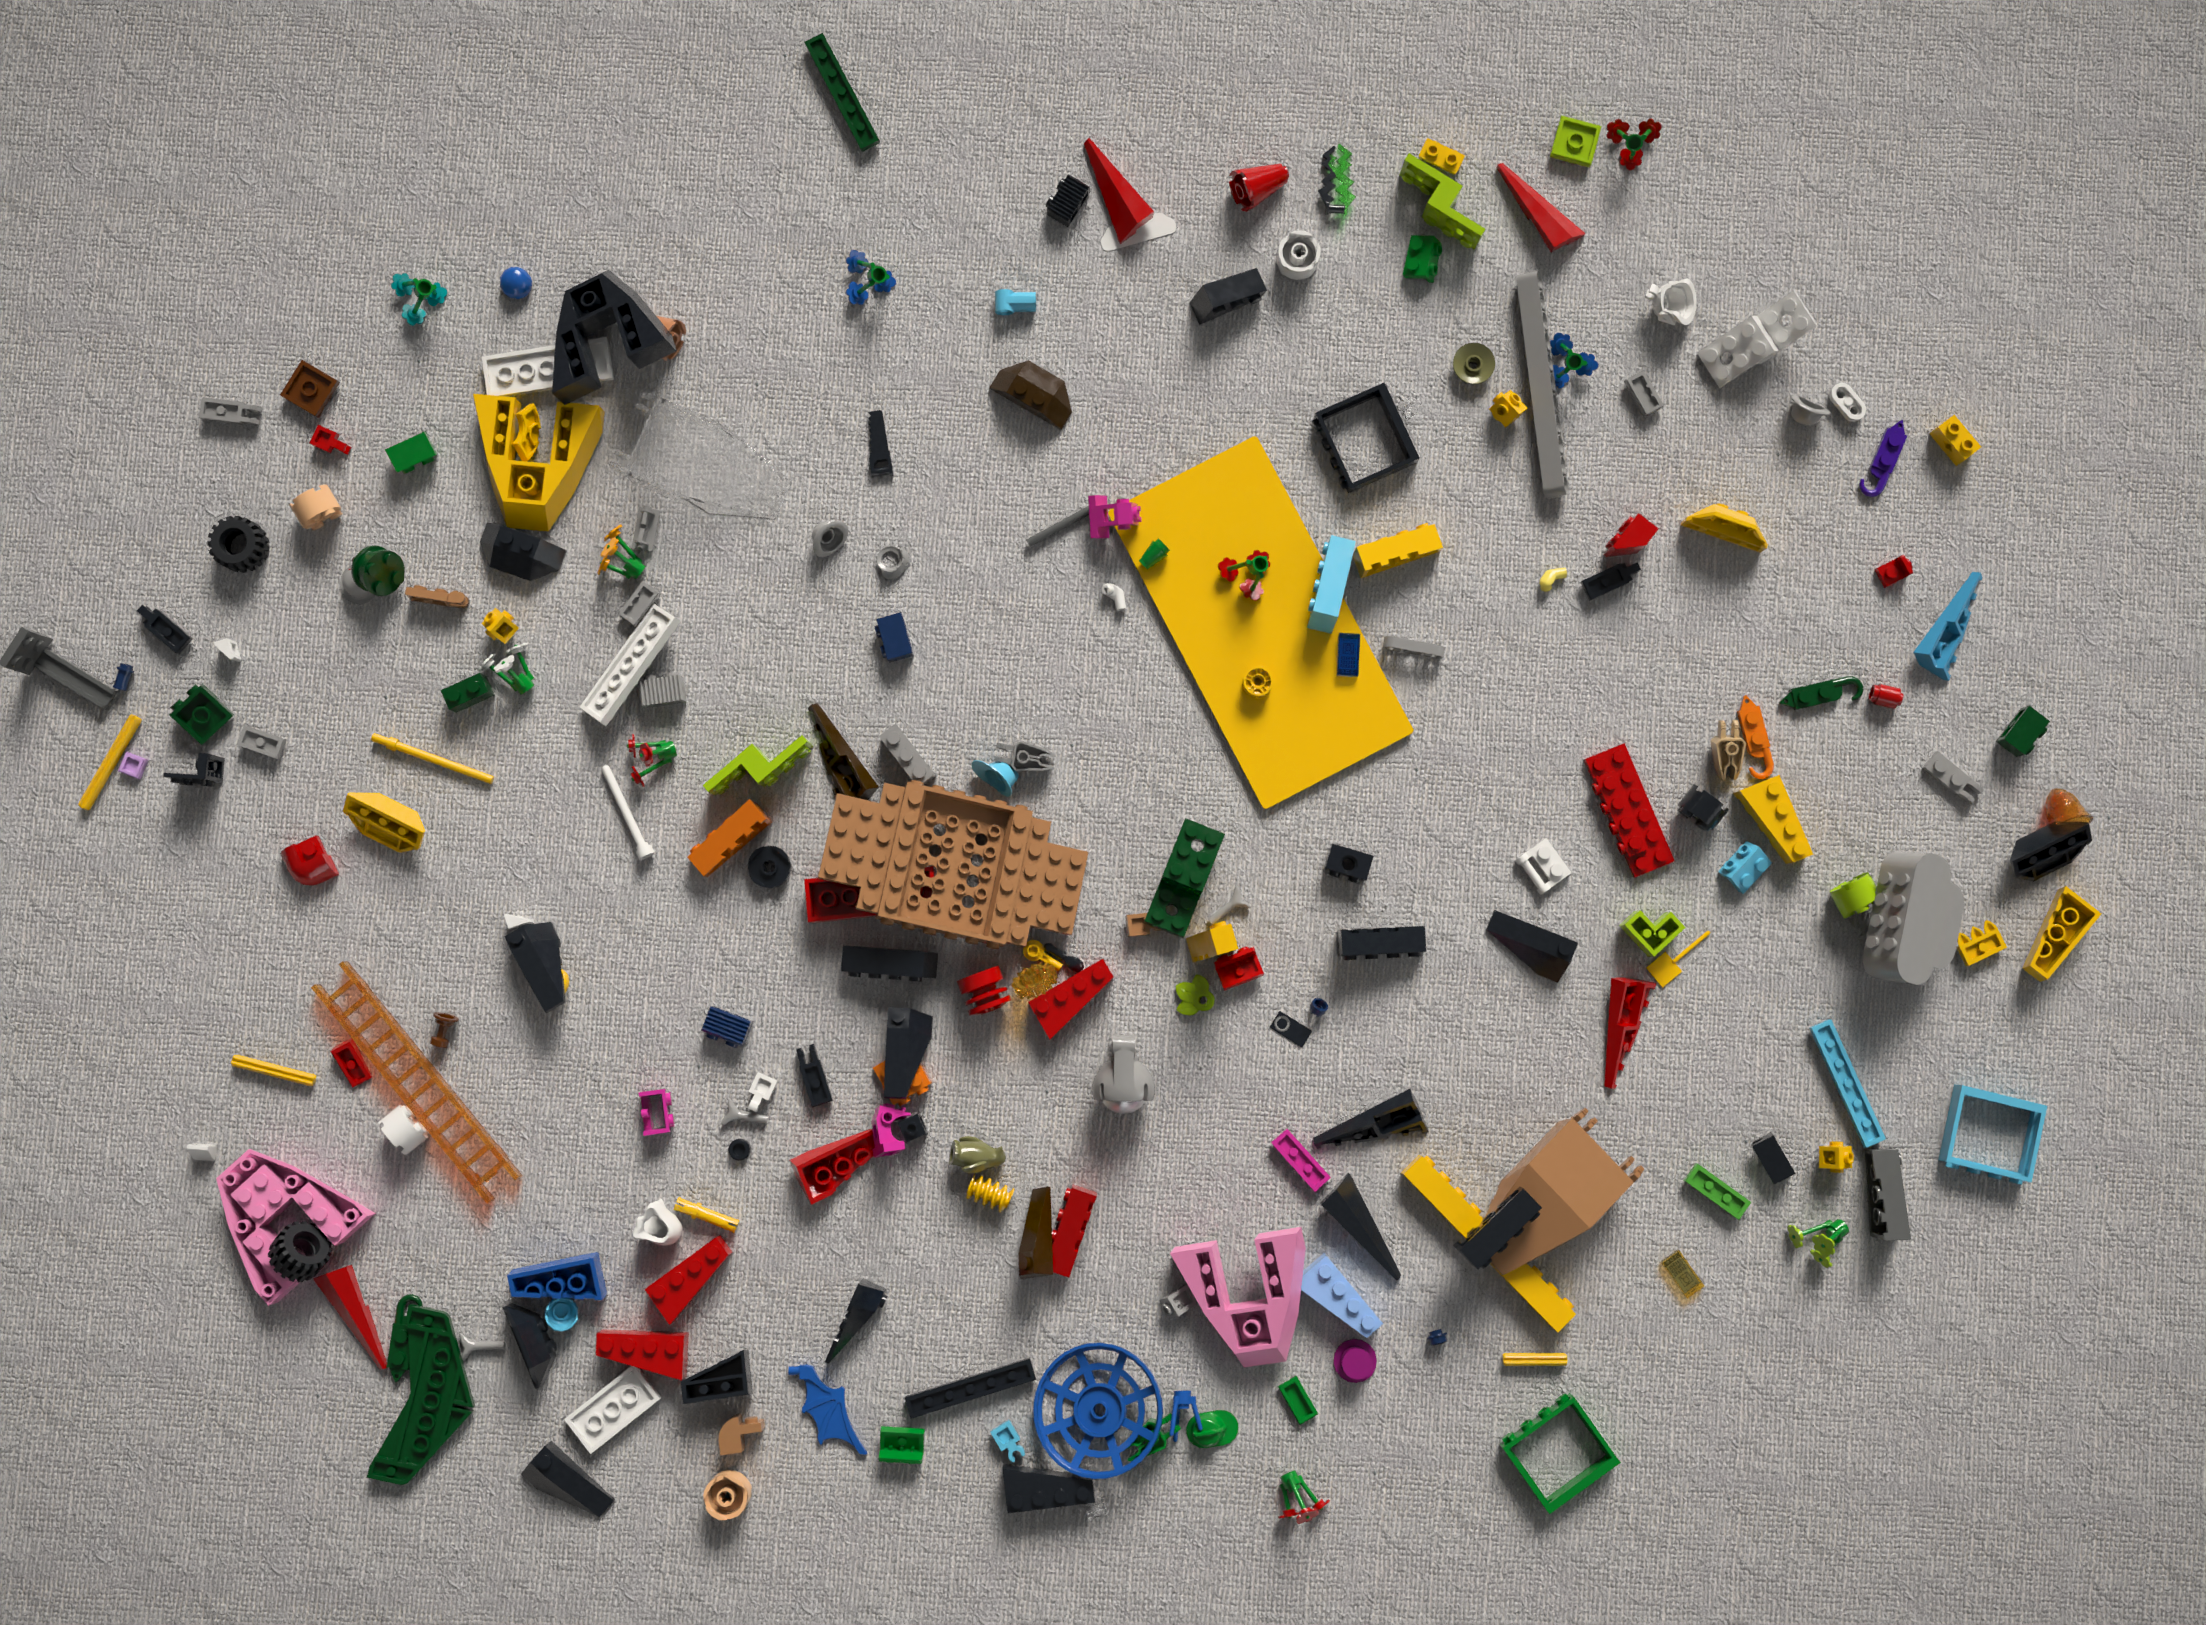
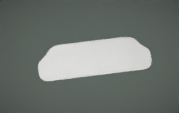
M1155 213L1151 220L1138 228L1136 233L1122 244L1118 242L1114 227L1110 226L1101 239V245L1105 251H1112L1172 234L1176 231V223L1172 218L1163 213Z

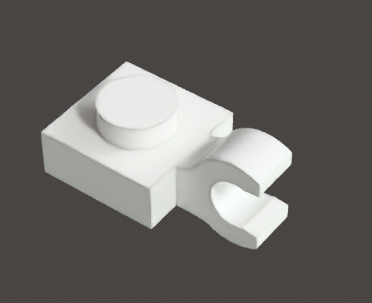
M758 1072L749 1090L754 1096L748 1109L758 1112L762 1100H770L778 1081Z

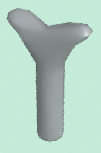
M1235 885L1230 901L1208 918L1211 924L1218 922L1235 907L1251 908L1248 902L1242 900L1238 885Z
M729 1099L727 1104L729 1111L722 1119L721 1125L723 1126L733 1120L767 1124L768 1116L739 1111L732 1100Z
M461 1332L459 1334L460 1342L464 1348L462 1360H465L474 1350H505V1341H474Z

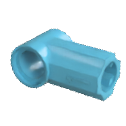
M1008 289L995 291V313L1005 316L1012 315L1014 312H1036V292H1013Z

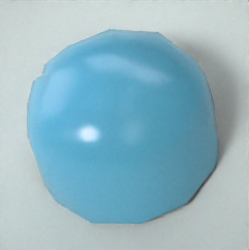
M570 1298L552 1299L545 1310L547 1325L553 1330L560 1332L571 1329L578 1320V1307L576 1303Z

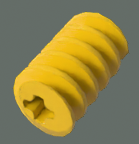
M974 1173L966 1192V1199H970L974 1195V1202L977 1203L982 1198L983 1206L990 1201V1209H994L996 1205H999L998 1212L1001 1213L1005 1208L1007 1209L1015 1189L1012 1188L1008 1193L1007 1185L999 1189L998 1181L991 1186V1178H988L984 1183L983 1175L975 1179Z

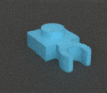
M1010 1419L990 1431L1000 1450L1008 1449V1457L1011 1462H1015L1014 1451H1019L1022 1456L1025 1455L1024 1448L1016 1444L1020 1440V1436Z

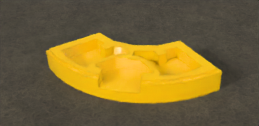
M534 403L527 405L516 414L519 422V432L516 440L512 443L520 459L526 462L534 455L539 445L538 437L541 423Z

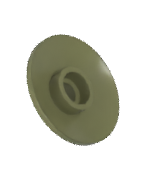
M1468 343L1457 350L1453 359V369L1457 377L1463 382L1480 384L1488 380L1493 374L1495 358L1491 350L1485 345ZM1470 363H1475V364H1476V368H1475V369L1470 368L1469 364H1470Z

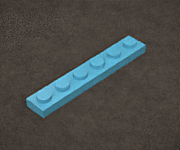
M1828 1019L1810 1027L1809 1029L1863 1147L1867 1148L1885 1140V1135L1832 1020Z

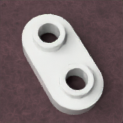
M1838 383L1831 388L1829 398L1845 419L1856 422L1864 417L1866 406L1848 384ZM1837 392L1842 394V398L1837 397ZM1851 408L1856 411L1855 415L1850 412Z

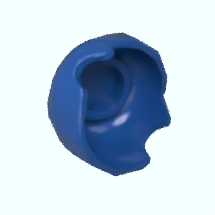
M510 267L504 270L500 276V287L506 296L513 299H521L526 297L531 291L532 279L523 268Z

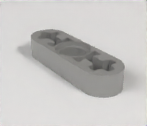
M1392 636L1384 637V649L1437 659L1444 658V646Z

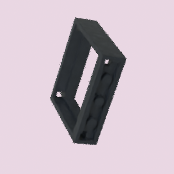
M1385 382L1322 409L1314 415V420L1312 421L1316 432H1320L1323 438L1321 439L1322 446L1331 455V466L1334 470L1337 469L1340 475L1338 478L1342 489L1346 488L1348 493L1412 466L1420 459ZM1377 397L1406 460L1352 483L1324 420Z

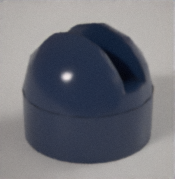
M1314 998L1309 1007L1310 1013L1316 1015V1017H1321L1327 1011L1328 1004L1321 998Z

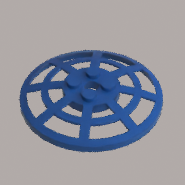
M1087 1343L1076 1346L1056 1358L1046 1369L1039 1381L1033 1406L1037 1435L1048 1455L1059 1466L1070 1473L1091 1479H1106L1122 1475L1141 1463L1150 1453L1158 1439L1163 1418V1403L1160 1389L1147 1365L1127 1349L1107 1343ZM1102 1349L1117 1352L1119 1355L1115 1366L1106 1363L1089 1364L1084 1352ZM1076 1355L1081 1368L1069 1375L1062 1386L1050 1381L1060 1365ZM1127 1358L1134 1361L1143 1370L1151 1386L1140 1390L1136 1381L1123 1370ZM1092 1371H1111L1112 1374L1108 1384L1096 1383ZM1084 1375L1087 1387L1079 1394L1068 1389L1079 1376ZM1120 1376L1130 1384L1134 1393L1123 1397L1120 1391L1116 1389ZM1047 1389L1058 1394L1055 1406L1057 1422L1044 1426L1042 1404L1044 1393ZM1155 1394L1157 1401V1418L1154 1432L1143 1427L1145 1417L1143 1398ZM1064 1397L1075 1402L1074 1416L1063 1419L1062 1409ZM1138 1401L1139 1410L1137 1423L1126 1418V1405ZM1099 1403L1103 1404L1106 1410L1102 1417L1097 1416L1095 1413V1407ZM1077 1424L1086 1433L1081 1444L1072 1438L1067 1430L1068 1427ZM1122 1426L1133 1431L1124 1443L1117 1446L1114 1433ZM1060 1430L1066 1442L1077 1451L1071 1463L1055 1450L1047 1436L1048 1434ZM1138 1435L1149 1440L1141 1454L1129 1464L1123 1466L1120 1453L1131 1446ZM1094 1437H1105L1109 1450L1096 1451L1088 1448ZM1085 1455L1095 1458L1111 1456L1114 1470L1096 1472L1079 1468Z

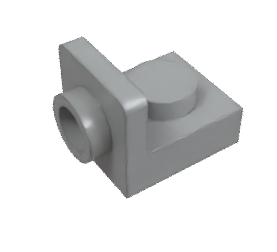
M1187 1284L1159 1300L1162 1311L1170 1319L1179 1317L1198 1303Z

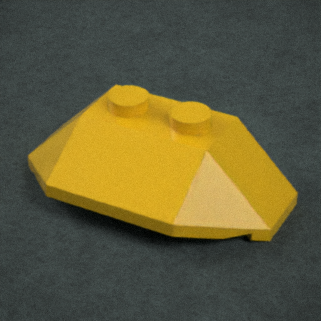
M1713 504L1686 517L1681 522V526L1760 553L1767 549L1768 546L1755 518L1748 516L1749 514L1745 511L1730 510L1724 504Z
M349 792L347 794L343 812L346 816H349L361 834L399 853L421 848L425 829L418 812L381 793Z

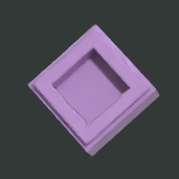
M126 752L118 772L141 780L148 759Z

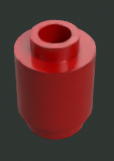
M1878 684L1872 685L1868 700L1873 702L1874 705L1895 709L1897 705L1900 706L1902 704L1904 695L1901 693L1900 688Z

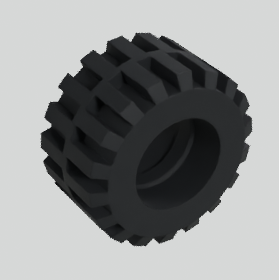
M227 516L226 521L220 519L218 526L213 525L211 529L214 531L208 534L211 541H207V546L212 548L208 551L220 565L235 572L246 573L247 569L250 571L256 570L255 566L260 567L263 564L261 560H266L268 557L265 555V552L270 549L266 545L270 543L269 538L265 536L266 532L258 524L245 517L235 516L233 518ZM240 534H245L247 543L244 550L239 554L233 555L231 552L233 539Z
M295 1221L292 1224L286 1225L273 1240L268 1252V1257L271 1258L269 1262L271 1266L275 1267L273 1270L276 1273L282 1274V1278L285 1279L287 1277L292 1282L295 1279L298 1282L309 1281L329 1261L332 1254L330 1249L332 1244L324 1233L315 1227L316 1224L311 1223L309 1225L307 1221H302L301 1223ZM294 1247L302 1250L306 1256L297 1252Z

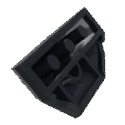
M487 522L480 540L489 567L527 581H533L552 572L559 571L567 550L543 539Z
M2053 822L2016 840L2010 858L2013 876L2018 879L2021 878L2034 882L2072 863L2083 851L2084 847L2092 842L2089 823Z
M511 1303L502 1308L534 1388L537 1389L546 1382L556 1357L555 1351L557 1347L554 1340L550 1339L547 1333L548 1325L546 1320L541 1318L540 1314Z

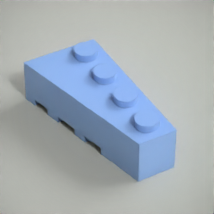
M1325 1253L1303 1270L1301 1290L1364 1337H1369L1383 1325L1381 1320Z

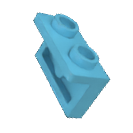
M1746 841L1725 862L1718 872L1728 878L1738 892L1744 894L1772 862L1759 846Z

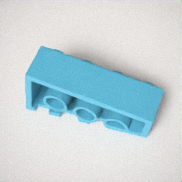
M1331 535L1329 543L1324 542L1322 554L1325 555L1324 561L1320 560L1317 573H1320L1319 580L1316 579L1312 592L1316 593L1314 599L1311 598L1308 611H1311L1307 628L1332 634L1339 616L1356 541Z

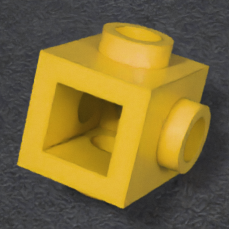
M1511 390L1505 394L1499 393L1492 400L1494 404L1489 408L1493 417L1501 422L1505 428L1528 409L1521 402V398Z
M497 608L489 612L481 623L487 629L485 633L493 640L498 638L504 644L519 629L512 621L514 617L506 610L500 612Z
M1829 1141V1145L1819 1146V1168L1830 1169L1832 1173H1844V1169L1852 1168L1854 1161L1852 1146H1843L1841 1141Z

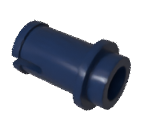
M120 663V666H117L118 673L113 688L127 691L131 674L135 672L133 671L134 666Z

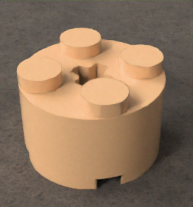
M320 485L321 490L315 491L314 488L309 489L293 499L294 504H289L302 528L317 530L324 526L323 521L330 518L333 520L342 515L341 507L328 485Z
M724 1470L718 1473L704 1490L703 1499L707 1512L718 1520H727L739 1516L751 1498L752 1486L750 1482L738 1471ZM726 1492L730 1493L729 1498L725 1497Z

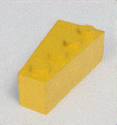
M1428 523L1417 526L1415 530H1404L1395 536L1383 537L1374 542L1357 546L1353 553V559L1361 579L1438 553L1443 549L1435 524L1428 525Z
M1780 775L1733 793L1743 804L1747 813L1758 824L1757 826L1761 832H1764L1770 840L1769 842L1786 864L1814 855Z
M1225 921L1212 924L1210 930L1186 938L1192 962L1238 950L1232 925H1226Z

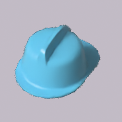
M974 760L971 763L973 771L979 778L994 787L1006 797L1011 796V787L1018 780L1019 774L1010 765L998 761L987 764L980 760Z

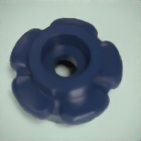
M1442 1329L1429 1332L1430 1336L1427 1337L1430 1345L1435 1346L1447 1342L1446 1335L1448 1334L1447 1332L1443 1333Z

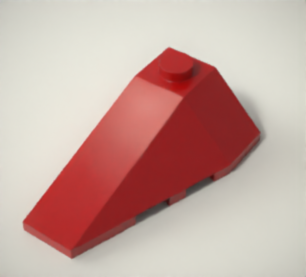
M869 1129L809 1150L789 1160L796 1179L811 1205L831 1196L844 1180L847 1181L858 1167L863 1166L873 1157L872 1149L875 1148L873 1131Z

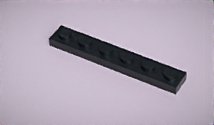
M1029 1357L910 1394L904 1398L910 1418L912 1419L1036 1380V1375Z

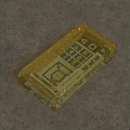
M1677 1249L1660 1261L1685 1298L1688 1299L1704 1287V1284L1680 1250Z

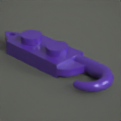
M1903 420L1891 428L1885 429L1870 464L1871 474L1879 480L1874 490H1868L1864 485V479H1861L1859 487L1864 495L1876 497L1883 492L1907 438Z

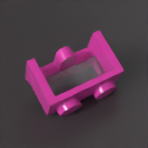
M666 1089L638 1092L639 1097H641V1117L644 1122L643 1136L671 1132V1127H675L674 1116L669 1114L668 1106L672 1105L671 1092L667 1093Z

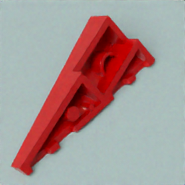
M1504 163L1497 165V170L1528 220L1531 219L1551 253L1585 236V233Z
M1626 977L1611 978L1605 1087L1615 1089L1617 1086L1615 1084L1617 1073L1624 1069L1625 1065L1622 1064L1626 1052L1630 1053L1642 1023L1640 1018L1643 1007L1647 1008L1649 1005L1647 997L1650 989H1655L1656 987L1654 982Z
M349 1265L313 1278L380 1370L387 1368V1361L369 1305L365 1306L353 1266Z

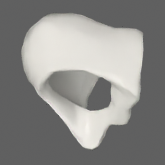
M660 1198L658 1201L650 1203L645 1214L636 1219V1227L632 1232V1237L639 1240H647L657 1245H671L680 1238L682 1224L676 1215L666 1208L663 1200Z

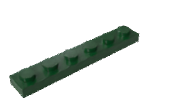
M821 33L805 41L807 50L861 152L879 144L880 140L824 34Z

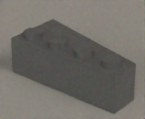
M1865 1149L1870 1236L1884 1241L1911 1240L1901 1173L1902 1159L1898 1149Z

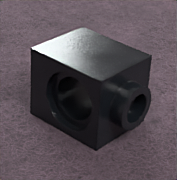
M920 1113L898 1122L906 1143L928 1133Z

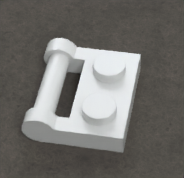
M1547 838L1515 860L1518 865L1521 864L1534 882L1540 895L1571 874V871ZM1531 856L1549 881L1546 883L1543 882L1528 861Z

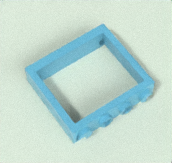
M1954 1084L1938 1160L1946 1162V1167L1959 1169L1960 1165L1967 1167V1172L1980 1175V1172L1984 1171L1988 1172V1177L2000 1180L2002 1176L2009 1177V1182L2022 1185L2023 1181L2032 1183L2047 1106ZM1964 1096L2030 1111L2018 1173L1952 1157Z

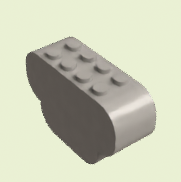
M1893 851L1884 858L1880 868L1876 896L1863 953L1864 968L1872 978L1920 985L1930 978L1933 968L1942 969L1951 963L1955 955L1964 910V897L1961 889L1951 882V870L1948 862L1943 857L1933 853Z

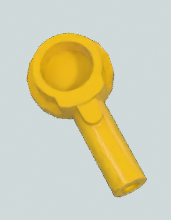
M1037 940L1028 941L1026 947L1023 948L1024 956L1030 961L1041 960L1058 972L1063 965L1044 953L1043 945Z

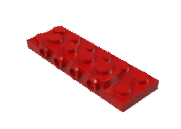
M1625 743L1584 759L1593 784H1591L1593 792L1596 796L1599 795L1602 802L1600 803V808L1603 814L1608 816L1610 832L1612 835H1616L1618 851L1621 855L1624 854L1633 878L1674 862L1675 860Z

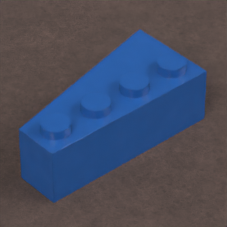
M599 1252L516 1268L507 1275L511 1297L603 1300L607 1295Z

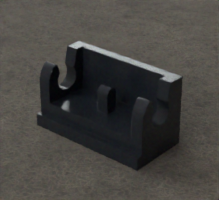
M1772 1132L1752 1142L1753 1145L1751 1146L1773 1184L1796 1174Z

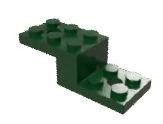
M1185 818L1144 923L1184 939L1225 836L1224 833ZM1194 841H1199L1202 843L1203 849L1195 851L1192 849L1191 844ZM1169 905L1175 906L1178 911L1177 914L1173 916L1168 915L1166 907Z

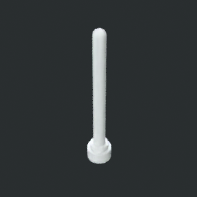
M604 765L602 772L637 844L636 855L639 860L649 858L655 852L652 846L644 841L610 767Z

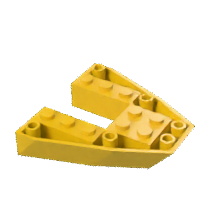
M473 394L490 482L506 526L516 529L549 532L574 494L603 433L605 411L599 405L580 403L564 405L562 402L557 401L550 464L516 461V450L512 443L518 435L519 422L516 414L521 411L522 404L515 397Z

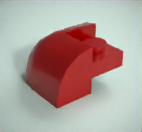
M318 835L298 844H292L280 853L290 875L302 885L314 886L339 875L331 855L327 854Z

